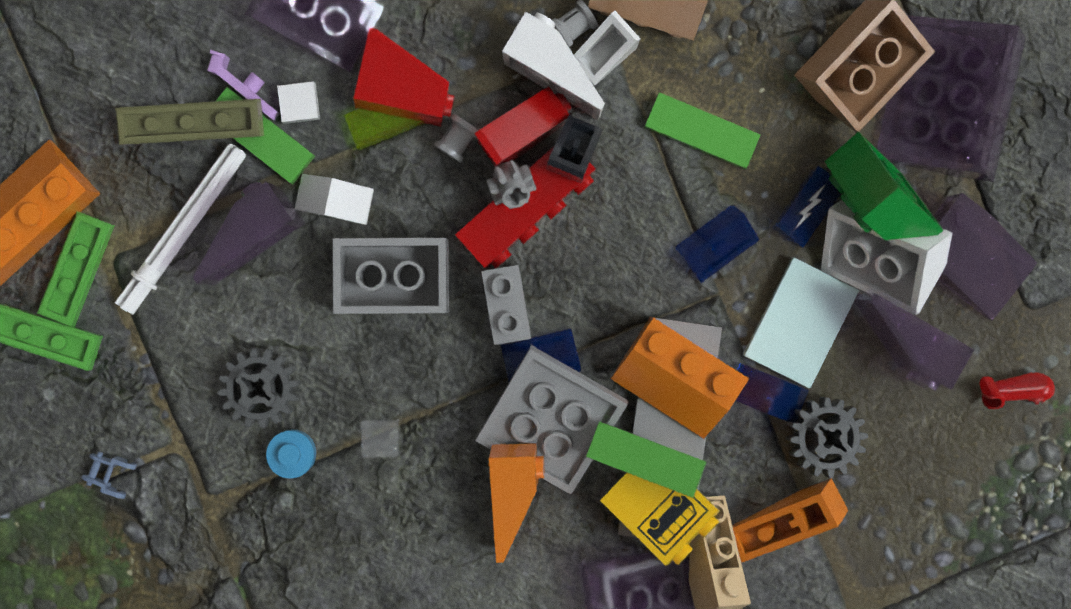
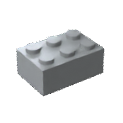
M333 238V314L449 313V240L447 238Z

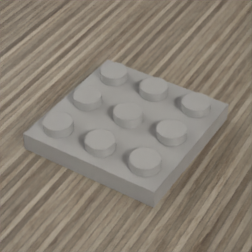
M531 345L477 434L475 441L491 449L492 445L536 443L537 456H544L545 477L542 479L572 494L593 460L586 457L599 421L614 427L628 405V400Z

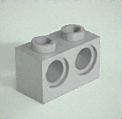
M519 265L481 271L494 345L531 339Z

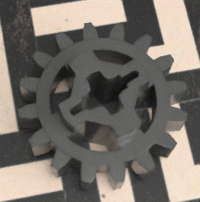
M253 348L250 351V358L244 352L236 354L239 363L227 362L225 366L230 371V374L219 377L220 381L227 383L225 389L218 391V395L227 396L229 400L222 406L223 409L233 407L236 410L232 417L234 421L243 416L246 417V427L253 426L255 421L258 420L260 427L265 428L269 424V417L275 424L281 422L282 416L280 412L292 413L293 408L288 402L299 400L300 397L292 392V387L301 384L300 380H291L290 375L295 372L296 367L285 368L284 363L287 359L285 355L279 356L276 360L273 359V349H266L263 356H261L259 348ZM254 363L267 365L259 373L247 368ZM279 376L283 384V393L278 390L277 379ZM263 380L265 384L262 388L266 393L256 395L254 392L257 387L253 382ZM237 383L241 387L242 397L240 399L237 394ZM259 403H264L268 407L271 406L273 408L266 412L252 410Z
M820 397L819 406L815 401H806L807 411L800 409L794 411L799 418L797 423H787V426L794 429L793 435L785 437V441L792 442L795 445L788 452L789 455L801 457L797 462V466L802 469L809 467V473L815 476H819L822 472L823 476L833 478L834 469L840 474H847V463L855 466L859 464L855 457L856 452H866V449L859 445L860 440L868 438L867 433L859 432V427L865 423L864 419L853 418L857 409L852 406L844 408V400L835 398L831 403L830 398ZM824 413L834 414L833 417L829 416L825 421L817 418V416ZM820 429L829 431L827 437L833 445L825 443L826 438ZM828 454L836 456L835 459L829 461H818L820 458L824 459Z

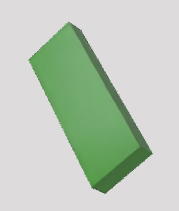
M226 87L216 101L244 99ZM262 114L264 136L233 139L289 183L294 184L314 159L315 155Z
M660 92L644 127L744 170L747 169L760 138V134Z
M76 212L37 314L70 327L76 326L115 225L85 213Z
M0 303V343L86 371H92L103 338L102 335L77 327H70L55 320Z
M600 421L586 455L590 459L692 498L695 496L707 463L696 457Z

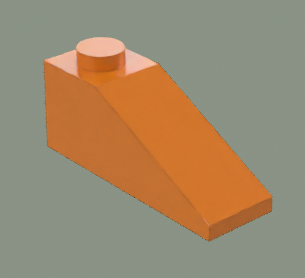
M536 443L496 444L491 447L489 469L496 563L504 562L536 494L538 479L545 477L544 456H537Z
M832 478L802 489L732 525L741 562L743 563L838 527L849 510Z

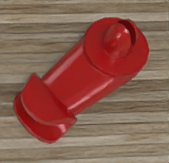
M1031 372L998 381L987 376L982 377L979 382L980 390L983 394L982 403L988 409L1002 408L1005 405V401L1029 400L1035 405H1039V402L1043 404L1055 392L1053 380L1049 376L1038 372Z

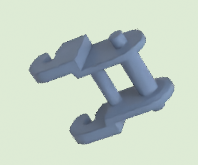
M100 451L97 454L91 453L89 457L93 459L89 474L82 475V479L87 481L86 485L92 486V484L101 487L100 492L125 499L126 492H117V488L111 486V482H109L111 473L116 465L135 470L137 464L133 462L128 463L127 459L119 456L112 459L102 456L103 452ZM101 463L108 465L104 479L96 477Z

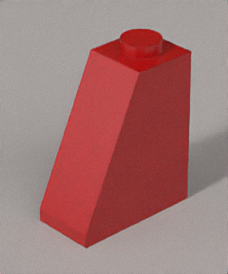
M369 27L353 98L355 108L441 127L443 117H451L455 95L449 94V81L382 32Z
M548 86L474 134L477 142L495 167H498L502 163L515 161L564 126L569 116L568 111L572 107L563 94L558 92L554 94Z

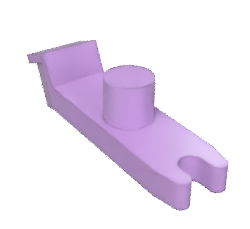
M210 50L212 56L207 71L220 76L246 99H261L262 112L275 121L280 113L256 94L265 82L251 72L242 83L227 71L230 58L225 54Z

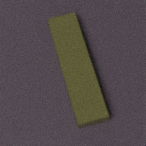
M261 99L115 108L119 145L264 136Z

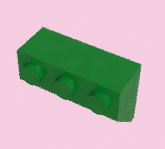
M859 131L824 161L832 173L828 179L843 194L840 198L851 211L856 213L853 218L866 233L874 230L884 240L937 236L944 231L902 172Z

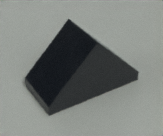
M569 115L548 159L546 169L581 183L603 129Z

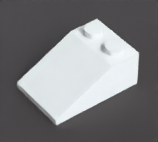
M525 12L502 51L504 65L543 88L549 86L554 94L556 92L563 94L571 105L598 120L605 103L559 31L554 29L556 24L543 14L536 13L535 16H532Z

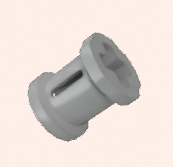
M578 0L576 7L561 18L552 19L556 24L554 29L559 31L568 47L573 45L574 39L590 28L595 30L599 27L593 13L582 0Z
M453 114L451 117L452 124L440 141L436 140L433 145L455 161L461 163L463 160L462 154L473 137H475L474 133L478 129Z

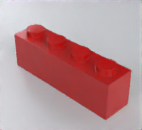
M552 147L529 168L536 186L535 191H530L529 202L520 207L510 209L503 202L496 205L493 200L455 235L485 269L491 264L497 269L512 255L508 250L518 240L524 245L539 231L536 224L546 215L552 220L567 206L563 200L574 191L577 195H580L594 182L591 175L595 172L596 168L589 163L581 183L547 170V162L554 148Z

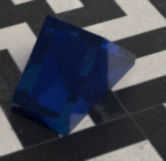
M740 363L737 371L749 378L735 401L785 421L796 422L798 417L794 411L802 409L809 390Z

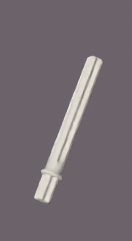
M228 144L140 268L137 271L133 270L131 272L132 279L115 301V304L120 306L121 309L134 315L152 289L156 290L158 288L156 283L245 160L246 154L233 144Z

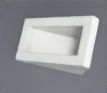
M614 11L574 56L590 81L596 85L637 49L640 38L621 16Z
M302 174L295 210L367 225L374 189L334 178Z

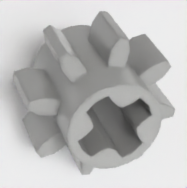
M510 161L494 167L493 178L486 181L494 203L498 205L503 202L504 205L512 209L529 202L530 191H535L536 186L528 165L519 167L514 161Z

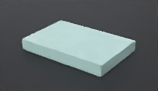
M794 257L791 258L743 356L810 389L859 290Z

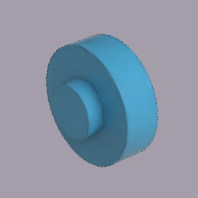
M295 429L283 431L273 437L268 444L266 451L268 465L275 474L283 478L300 477L309 471L315 462V444L311 437L303 431Z

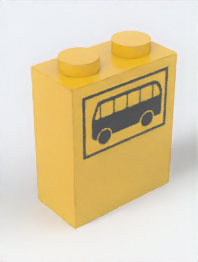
M626 473L600 500L664 565H669L672 561L677 565L680 564L693 550L689 543L698 534L703 538L706 537L719 523L715 516L720 511L698 489L694 498L629 473Z

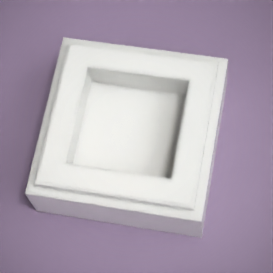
M314 81L277 86L281 121L283 124L320 120L316 83Z

